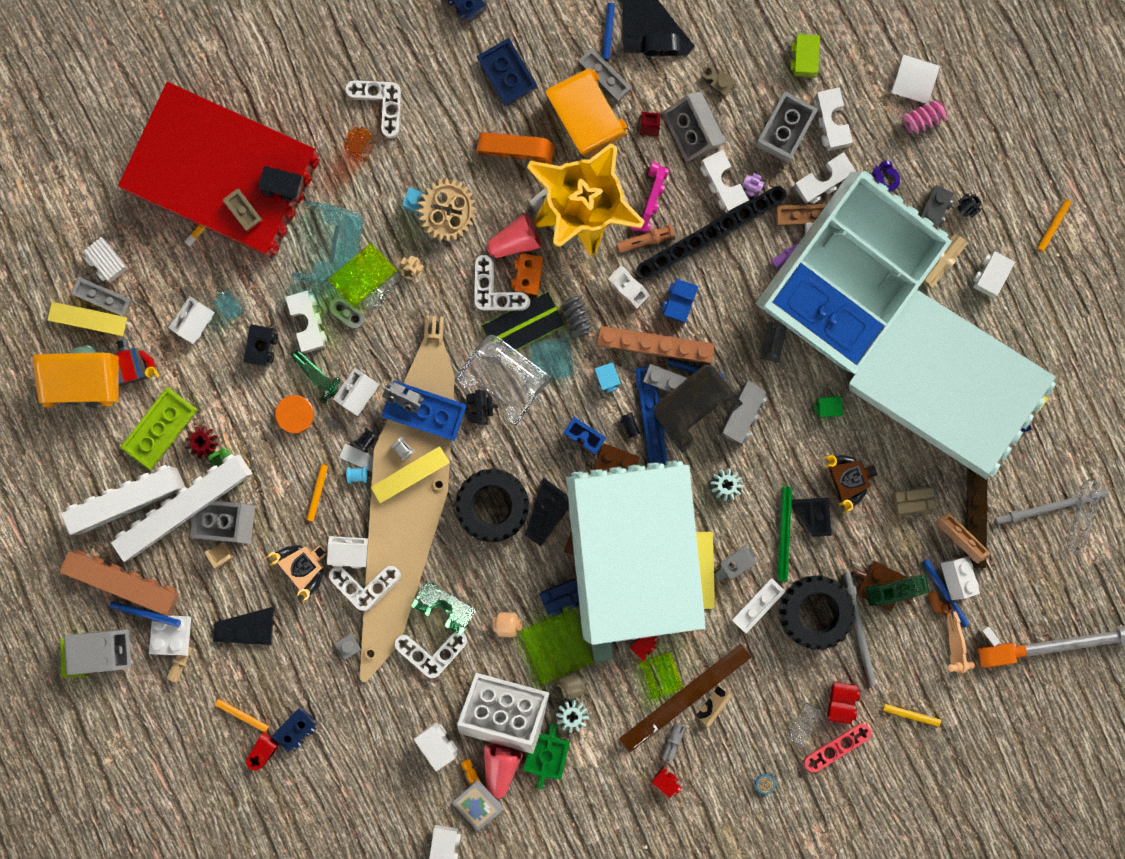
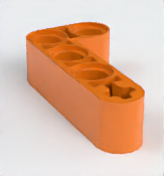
M480 132L476 152L483 155L531 159L535 162L552 165L555 145L545 138Z

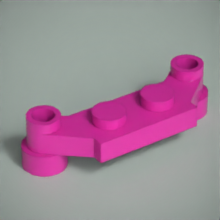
M651 162L647 173L648 176L654 178L641 217L645 222L641 228H629L636 232L639 230L649 233L652 224L649 220L652 213L656 214L659 203L656 202L658 195L662 196L665 185L662 183L664 179L666 180L669 169L660 166L657 162Z

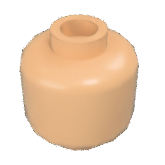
M500 612L493 619V631L499 637H515L518 631L522 630V620L514 612Z

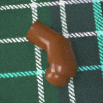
M937 591L927 593L933 611L942 615H948L953 611L951 604L939 600Z

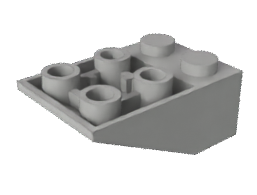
M129 629L64 635L66 675L131 668Z

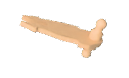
M954 611V624L951 613L947 616L951 655L949 656L951 664L947 666V670L962 674L969 669H973L975 663L971 661L968 663L965 653L967 652L960 627V619L957 612Z

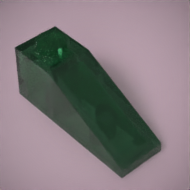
M926 574L866 586L869 606H885L930 593Z

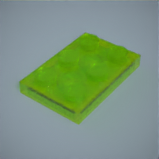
M371 242L330 276L328 282L354 309L397 273V269Z

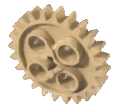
M443 178L442 181L436 179L435 184L429 183L430 189L423 188L425 195L419 194L422 201H416L420 208L415 211L420 212L421 215L417 219L423 221L419 226L426 227L424 232L430 233V237L435 238L437 236V240L444 238L445 241H449L451 237V239L456 240L457 235L463 236L462 230L469 231L467 224L473 225L470 218L476 217L474 214H471L476 208L472 207L471 204L475 200L469 199L472 193H466L468 187H461L462 182L456 183L455 179L448 180V178ZM439 193L442 195V200L440 203L437 201V196ZM456 198L459 199V205L457 207L454 204ZM434 204L436 206L460 211L461 214L458 215L455 213L446 212L444 210L434 209L431 207V205ZM435 212L438 214V218L436 221L433 220V214ZM452 217L455 218V223L453 226L450 223Z

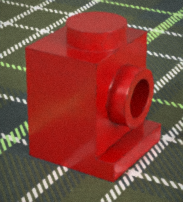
M657 636L637 638L629 647L644 662L646 660L644 655L647 654L649 656L657 648L655 644L659 638Z
M663 765L651 782L670 798L672 795L676 796L682 787L677 782L679 779L671 772L667 774V768Z

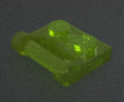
M671 651L646 659L644 662H638L650 690V699H655L684 688ZM655 664L663 689L657 690L649 665Z

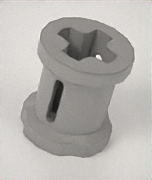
M403 436L390 446L391 449L398 453L402 462L415 452V449H411L404 441Z

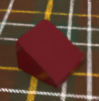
M642 112L640 135L659 136L661 113Z

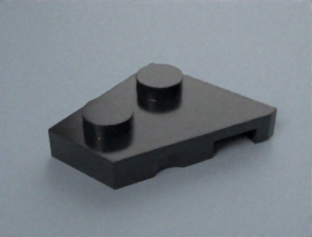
M829 497L792 499L793 506L812 537L832 536Z

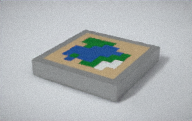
M476 780L452 802L477 831L504 809L479 780Z

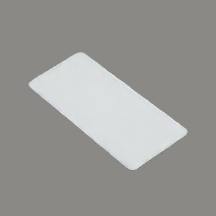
M348 444L344 445L340 454L341 459L362 468L367 466V470L372 472V455Z

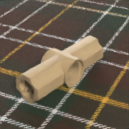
M954 234L950 238L952 242L922 282L926 287L933 288L941 276L947 273L956 262L955 259L968 244L961 236Z

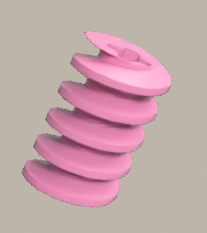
M935 100L931 101L930 105L925 104L923 108L918 107L916 111L912 110L909 114H903L904 125L910 134L912 131L919 134V128L926 131V124L932 128V121L939 125V118L944 122L947 121L945 109L939 100L937 102Z

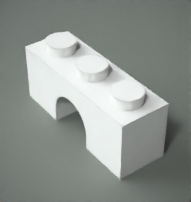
M840 87L817 92L815 99H813V105L818 109L819 113L817 118L818 126L823 129V146H827V151L850 147L853 141L849 124L836 125L831 119L833 112L842 110L844 107Z
M723 150L702 160L701 172L711 182L709 187L713 194H717L719 198L717 202L722 211L725 210L727 214L749 201L741 184L734 187H728L723 184L721 175L731 169V165Z
M844 152L825 165L830 175L828 181H818L810 173L794 184L793 187L805 205L817 203L822 199L820 196L824 193L831 194L838 189L836 186L843 183L850 172H856Z
M307 290L287 296L286 301L290 315L292 317L306 316L308 319L307 329L296 333L301 352L305 354L326 348L325 342L328 341L325 331H321L319 325L322 324V319L314 308L317 305L314 294L311 295Z

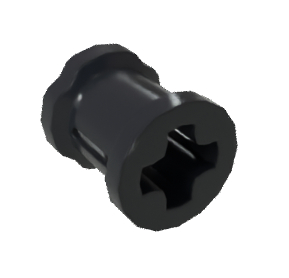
M365 428V432L358 440H354V443L367 453L370 445L379 438L369 429Z

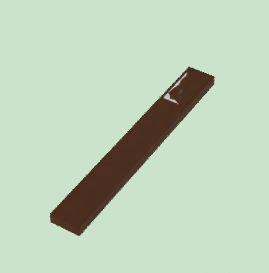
M739 644L625 733L619 740L629 752L633 751L752 657L744 646Z

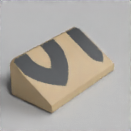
M718 686L696 717L706 726L710 727L731 698V695Z

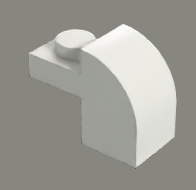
M622 265L608 278L611 286L636 309L650 296L646 289L633 279Z

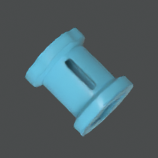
M367 466L356 469L347 467V484L362 481L367 483Z

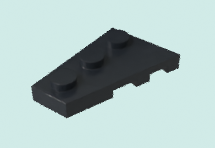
M545 478L542 480L536 504L525 536L540 547H542L569 509L568 495Z

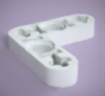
M350 81L346 85V93L351 99L383 101L382 133L389 139L395 138L399 134L401 89L399 85L393 82ZM356 86L357 89L363 90V86H365L366 95H363L362 91H356V94H353L350 89ZM372 86H376L379 89L378 94L375 96H371L368 93L369 88ZM392 87H394L395 91H397V93H394L393 97L394 101H397V103L391 101L390 93L387 92L391 91ZM395 106L397 109L396 113L388 115L386 113L387 107ZM389 120H392V126L395 129L391 134L385 130L389 128Z
M480 255L476 259L474 302L478 309L483 311H522L530 306V298L525 293H494L493 259L487 255ZM484 259L489 262V265L485 266V272L489 273V275L480 274V272L484 273V267L481 266ZM483 278H488L489 285L486 288H481L480 281ZM480 291H489V294L485 293V299L488 300V303H485L483 307L480 301L484 299V294L480 293ZM502 296L507 298V304L504 307L498 305V299ZM521 296L525 300L522 306L518 303H512V299L520 300Z
M387 566L364 589L342 567L332 568L329 572V579L357 609L366 612L371 610L399 582L401 572L394 566ZM389 571H396L394 573L395 578H389L386 581L387 583H389L388 586L383 581H381L382 578L386 580L389 577ZM335 573H341V577L344 580H346V582L343 583L341 580L335 579ZM378 583L382 584V592L375 594L373 587ZM350 584H355L356 591L353 594H348L346 590ZM368 592L375 597L374 600L370 597L366 601L368 604L366 607L360 606L362 604L361 599L366 600L369 597Z
M461 631L453 632L432 656L410 636L405 634L399 635L396 638L395 647L427 677L436 678L465 647L467 638ZM461 635L463 643H457L454 646L457 650L454 652L447 644L450 643L452 645L455 642L454 636L459 637ZM400 639L403 641L407 639V645L410 648L412 647V645L416 646L411 650L409 655L406 654V652L409 651L406 647H399ZM443 649L451 652V656L447 660H443L440 657V652ZM415 651H421L424 655V658L419 662L415 661L412 657ZM427 657L430 659L428 664L431 666L437 665L436 673H429V668L426 665L423 668L420 666L425 663Z

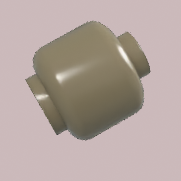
M571 672L559 679L557 689L563 699L573 700L585 693L587 682L583 675L580 676L576 672Z

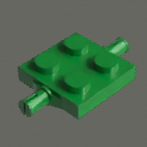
M550 723L548 734H539L534 753H527L523 771L538 776L535 786L537 789L539 784L540 789H543L545 778L559 780L562 778L570 741L555 736L558 724H555L553 729L554 723Z

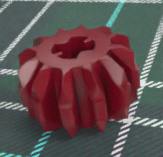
M202 426L201 430L199 427H195V433L192 431L188 432L192 436L191 439H185V441L191 442V444L186 446V449H192L190 454L193 456L197 453V458H202L203 454L208 458L210 455L209 451L212 453L216 452L212 447L219 446V443L213 442L218 436L212 435L213 429L207 431L206 426ZM202 437L206 441L205 445L202 444L203 447H201V444H198L199 439L202 440Z

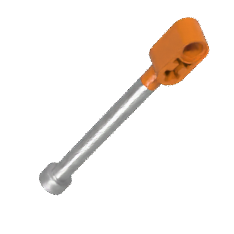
M1125 626L1116 627L1114 632L1015 646V643L997 644L995 647L991 645L979 647L981 667H993L1017 663V658L1113 643L1125 646Z

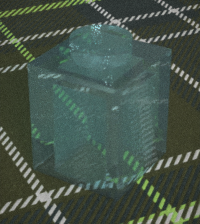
M226 290L222 291L216 296L217 299L214 300V303L229 322L245 312L243 306L230 290L227 292Z

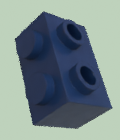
M446 0L450 6L454 5L456 7V13L462 21L466 20L468 23H471L486 11V4L482 0Z
M301 706L272 737L287 752L292 749L296 751L303 744L301 739L305 735L309 737L317 729L315 725L318 722Z

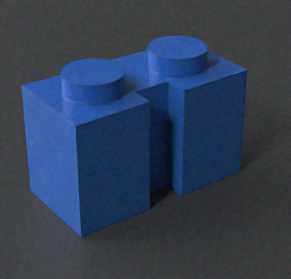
M676 279L675 283L671 282L668 290L671 296L669 301H664L661 310L665 312L663 317L685 324L698 286L680 279Z
M573 417L563 432L564 435L575 442L578 439L584 441L583 447L595 455L606 439L605 436Z

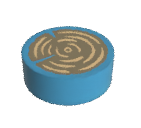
M762 774L756 779L755 785L760 793L770 794L775 789V780L768 774Z

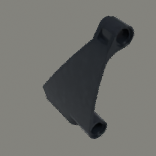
M622 0L623 53H644L646 56H688L695 45L659 0Z

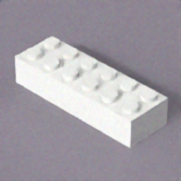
M166 465L155 469L156 473L154 474L145 473L138 476L137 481H127L120 484L119 489H108L102 492V496H92L83 500L84 504H74L66 507V511L61 513L69 534H84L176 494L185 487L178 469Z

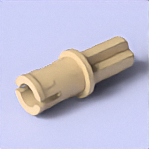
M189 646L188 656L176 655V658L172 660L173 665L167 676L169 681L178 682L184 666H187L186 661L193 649Z

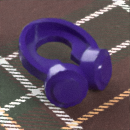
M883 161L873 169L872 176L877 184L879 182L884 184L889 189L888 191H893L899 186L900 176L897 170L892 167V161ZM881 171H885L894 177L892 185H887L884 182V176Z

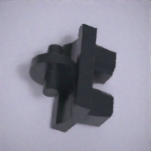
M475 390V393L467 394V405L476 404V412H468V422L477 423V425H488V416H493V409H497L498 404H492V397H486L485 390Z

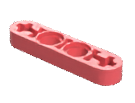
M863 723L853 726L808 754L804 759L805 768L810 772L821 770L870 739L871 729ZM859 728H862L863 730L866 729V736H857L856 739L858 741L855 743V740L850 735V733L853 732V735L855 736L859 733ZM844 737H848L851 740L848 748H843L840 744L841 739ZM828 747L833 748L835 751L832 758H826L824 755V751ZM818 753L825 760L824 763L821 760L817 761L815 768L808 766L811 758L813 760L820 758L817 756Z

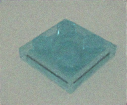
M569 337L531 343L536 381L574 376Z

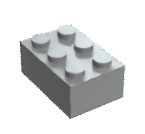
M784 91L755 146L789 164L818 109Z

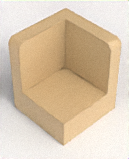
M225 542L204 552L214 569L220 568L235 558Z

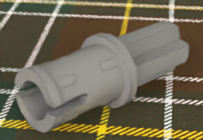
M674 723L662 756L664 760L673 761L678 746H681L680 741L686 726Z

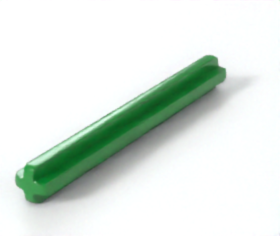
M791 487L781 488L777 580L779 582L788 581Z

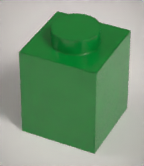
M842 396L818 398L813 405L814 414H817L818 418L843 416Z

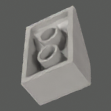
M214 501L193 516L190 538L251 544L255 506Z

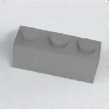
M702 92L688 94L662 112L686 163L706 155L726 143Z
M746 381L719 435L739 445L743 441L747 442L751 434L748 430L751 424L755 425L759 417L756 413L759 407L763 408L767 401V397H765L766 391L754 383Z

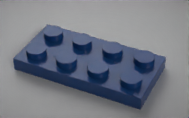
M393 380L395 383L406 387L403 394L406 395L410 389L420 394L424 400L417 413L406 411L402 406L386 401L381 417L455 441L467 406L466 404Z

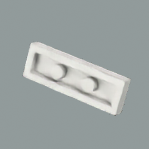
M770 578L737 613L732 621L743 632L747 633L786 591Z

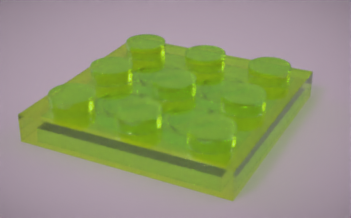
M573 609L519 631L541 685L594 663L588 645L583 639L582 631Z

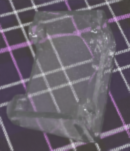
M494 335L487 336L474 349L455 379L465 388H474L476 385H479L507 407L504 415L515 426L522 420L550 381L544 371Z

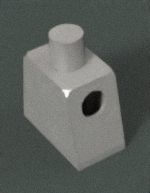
M746 543L723 559L720 563L721 567L714 571V574L719 581L727 576L733 579L756 564L758 558ZM734 562L737 564V567L732 568L730 564Z

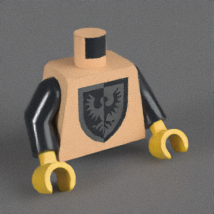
M295 545L287 546L276 553L272 552L266 556V559L268 557L274 559V562L269 564L270 566L278 562L300 591L297 593L296 598L299 595H303L305 598L302 603H305L309 595L320 586L324 566L319 560L327 555V553L320 545L312 552L308 547Z

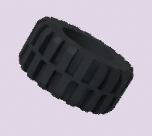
M499 469L480 470L470 475L458 490L455 501L456 516L462 528L470 536L480 541L500 542L515 535L526 522L529 513L528 495L522 483L512 474ZM490 487L503 490L508 495L511 504L508 516L496 524L483 522L477 516L474 509L477 495L482 490Z
M819 575L802 577V579L793 582V585L785 590V595L780 600L779 614L781 619L779 620L785 633L795 643L812 650H826L829 647L837 646V643L840 641L843 642L846 639L847 633H850L853 629L851 626L853 622L855 623L854 611H856L855 605L852 603L853 598L851 594H848L847 589L839 584L838 581ZM813 594H821L829 598L835 609L832 623L820 631L808 629L803 625L799 617L801 603L805 598Z

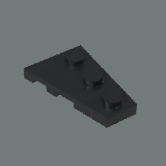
M275 606L215 622L213 642L272 645Z

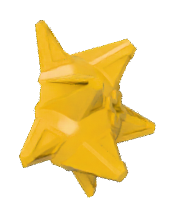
M610 143L590 160L582 159L576 162L565 163L562 166L530 161L527 169L547 190V196L534 220V224L536 227L555 226L553 244L557 247H561L578 235L588 254L596 255L605 228L610 224L636 228L643 226L645 221L624 201V193L619 179L614 174L617 147Z

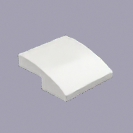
M903 54L891 93L928 104L940 66Z

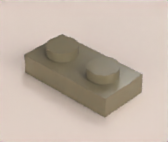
M236 189L223 199L224 203L247 232L263 221L239 189Z

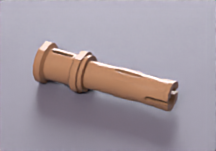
M669 223L666 227L653 228L649 233L617 242L619 253L653 243L659 245L660 242L669 239L675 240L672 225Z

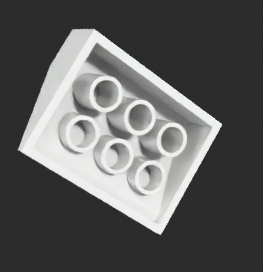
M476 673L457 724L459 734L533 754L539 738L549 692Z

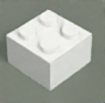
M434 722L417 734L414 741L437 772L456 758L458 747L453 740H448L446 737L447 731L443 725H438Z

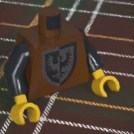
M824 456L823 459H828L829 462L828 465H825V468L829 469L840 501H843L838 505H844L845 511L843 513H847L859 504L867 494V488L870 487L868 479L877 476L876 468L874 465L864 468L861 461H857L851 456Z

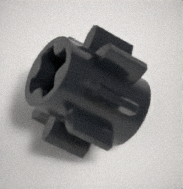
M967 193L958 200L960 203L958 210L965 217L970 215L973 218L981 211L979 207L982 205V202L975 194L970 196Z

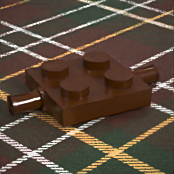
M875 560L872 561L869 569L865 572L855 567L851 572V575L861 579L856 595L890 612L899 599L908 604L911 603L910 600H913V597L904 593V586L909 578Z

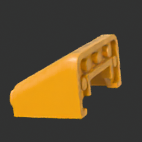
M590 68L545 90L582 156L587 158L593 157L610 143L614 144L628 135L626 131L628 127L623 119L619 120L613 113L598 86L597 80L600 78L597 72Z
M111 353L33 355L38 402L43 404V407L51 408L55 407V404L63 402H99L101 406H113V403L119 402L118 356Z

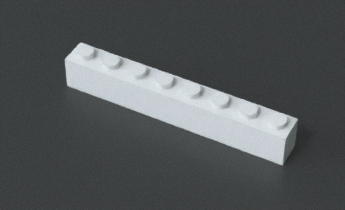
M229 455L222 460L224 463L218 467L216 465L207 471L208 475L203 478L202 476L196 478L191 482L193 485L188 489L184 487L176 493L177 497L174 499L169 498L162 502L160 509H153L146 514L147 518L143 521L137 520L130 525V530L118 533L115 536L116 540L111 542L123 562L139 555L250 477L253 473L240 455Z

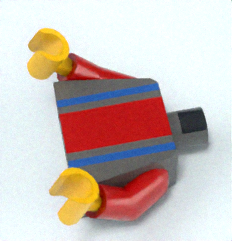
M127 339L116 342L119 352L114 353V355L118 356L119 387L144 379L151 381L153 374L157 377L160 376L156 370L154 359L145 351L138 348L130 349Z

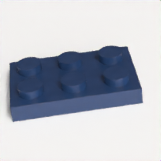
M510 38L476 56L504 106L511 104L538 88Z

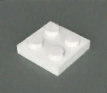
M168 616L181 620L179 627L152 620L149 654L188 656L191 617Z

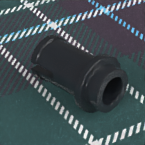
M632 412L621 416V422H624L629 438L641 434L634 419L636 416H633Z

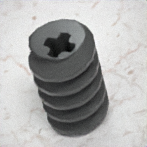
M582 295L563 301L565 303L561 305V309H568L563 314L564 316H570L566 323L572 324L569 327L570 331H575L571 334L572 338L582 337L594 332L589 331L593 324H586L590 317H584L588 310L581 309L585 302L578 301L583 297Z

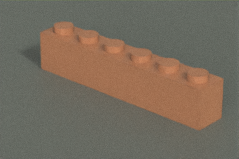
M606 326L600 327L597 347L707 365L712 363L715 346L713 343Z
M76 548L75 551H68L60 573L163 615H171L179 597V593L175 592L174 587L169 585L162 587L157 585L158 581L147 577L145 580L140 578V574L137 572L121 570L122 566L114 563L108 565L104 563V559L93 556V558L86 556L87 552Z

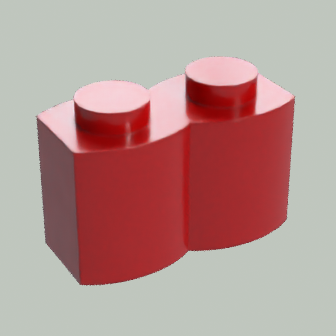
M837 681L832 682L827 712L828 721L852 725V721L856 720L857 709H854L855 702L860 699V690H858L857 685Z

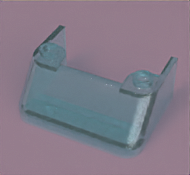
M305 200L304 205L308 210L321 211L323 220L326 223L336 225L330 261L316 263L313 266L311 275L292 272V277L299 281L347 288L351 286L355 277L364 224L363 218L357 212L335 205Z

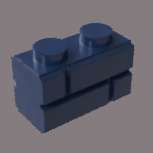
M575 578L539 593L547 614L552 613V616L563 613L562 609L567 606L570 609L579 606L578 587Z

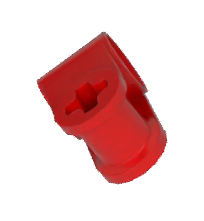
M263 732L246 759L247 767L253 771L263 768L278 748L279 743L273 737ZM259 757L258 761L260 764L254 765L255 761L253 758Z

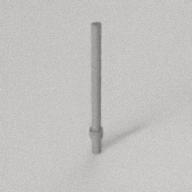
M1104 489L1023 511L1015 510L1009 512L1008 515L996 517L995 521L997 525L1019 522L1023 518L1108 497V491Z
M850 571L844 572L845 586L848 594H851L853 598V605H855L854 625L868 686H874L876 681L855 595L857 594L856 586H853Z

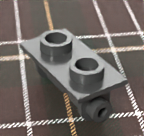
M769 321L760 359L779 363L787 327L782 323Z
M394 381L393 383L388 382L382 397L390 403L402 406L406 411L417 413L424 398L410 389L405 395L403 392L406 387Z

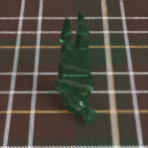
M298 350L295 351V354L293 352L290 354L309 379L323 390V396L320 397L321 403H326L328 398L336 395L337 385L341 383L339 377H335L333 381L327 378Z

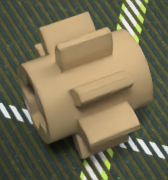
M410 256L408 259L403 257L398 270L401 271L404 278L412 280L414 277H420L424 266L421 265L417 257Z

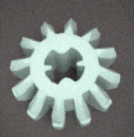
M721 469L719 470L721 477L717 474L713 475L718 480L717 482H710L711 485H716L717 487L711 489V491H719L716 498H720L723 494V501H727L728 495L731 500H734L733 493L740 496L741 493L736 489H743V485H737V482L742 481V478L735 479L738 472L735 471L730 476L731 469H727L726 475ZM724 480L731 482L730 490L722 487Z
M574 699L572 700V706H569V702L565 701L567 708L560 705L559 709L563 713H556L557 717H562V719L557 721V724L565 723L562 726V730L569 726V733L573 732V727L576 728L577 732H580L578 725L586 727V723L582 720L589 719V716L582 715L588 712L587 708L580 710L583 703L580 702L576 707V700ZM572 711L575 712V715H578V718H574V721H570V717L567 718V715H570Z

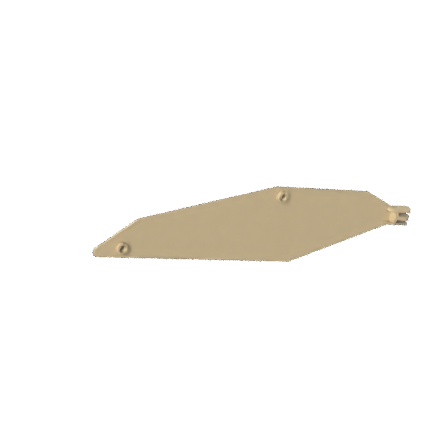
M425 315L424 339L404 384L453 400L455 376L443 342L444 316H440L439 334H436L437 316H433L432 334H428L429 315ZM387 419L374 448L372 486L439 446L448 459L449 464L381 504L371 489L365 587L387 566H394L399 569L401 579L371 610L364 612L360 680L362 682H367L396 649V638L404 633L448 493L451 440ZM402 436L409 447L415 449V452L403 462L398 453L390 448ZM437 481H441L443 483V486L441 488H437L435 486V483ZM389 571V572H388L389 577H388L386 580H384V579L382 578L381 581H383V582L388 586L389 583H387L386 581H387L389 578L394 579V578H395L394 573H395L396 571H394V572ZM379 583L373 587L375 594H379L383 590L382 584ZM369 592L367 593V594L369 595V597H368L366 600L364 599V606H365V607L368 605L366 601H367L370 597H371L373 600L375 599V597L372 596ZM373 650L375 655L370 657L367 652Z

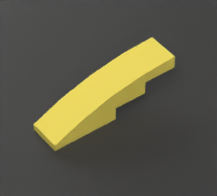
M52 302L47 321L123 336L127 318Z
M439 446L373 485L371 489L381 504L449 464V461Z
M696 532L704 609H714L713 532Z

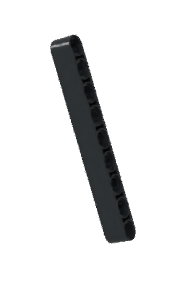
M775 186L641 262L636 270L637 278L641 281H648L780 206L786 198V190L781 186ZM772 193H780L781 200H775L772 197ZM756 202H763L765 209L759 210L756 207ZM746 211L749 218L742 219L739 216V212ZM729 220L732 223V228L726 229L722 224L723 221ZM709 229L714 230L716 237L709 238L706 235V231ZM691 239H696L699 241L700 245L696 248L691 247L689 241ZM679 248L683 251V255L676 257L673 254V250ZM664 258L667 264L660 267L657 265L656 260ZM642 267H647L650 270L648 276L640 274Z

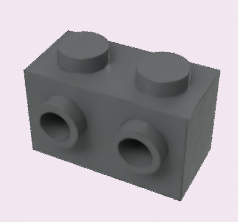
M936 185L932 188L919 216L922 219L925 217L932 221L935 229L938 226L941 227L946 218L943 216L946 209L949 210L954 200L951 198L954 193Z

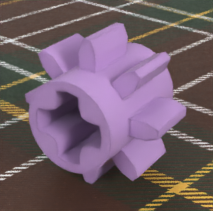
M753 173L752 177L746 176L742 184L746 196L752 198L754 194L757 196L760 194L764 182L760 181L762 176Z

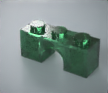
M428 581L424 583L412 604V607L427 616L434 608L444 609L448 613V620L445 626L459 635H462L476 611L470 604L458 600L453 594L446 593L436 584Z

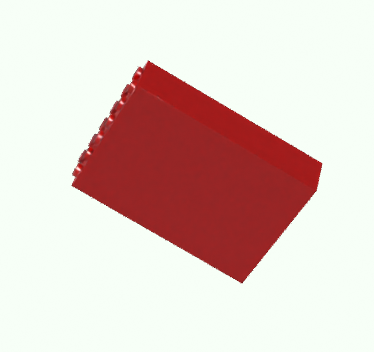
M167 81L118 187L125 193L272 258L279 251L280 245L278 243L281 238L286 236L288 231L286 226L289 220H293L296 214L294 209L297 203H301L304 197L303 189L305 186H309L312 179L310 174L313 169L318 167L320 159L315 148ZM268 166L302 175L304 181L299 200H293L291 203L281 200V197L274 195L273 198L262 195L258 186L263 167ZM236 189L241 191L263 220L248 232L223 201L224 198Z

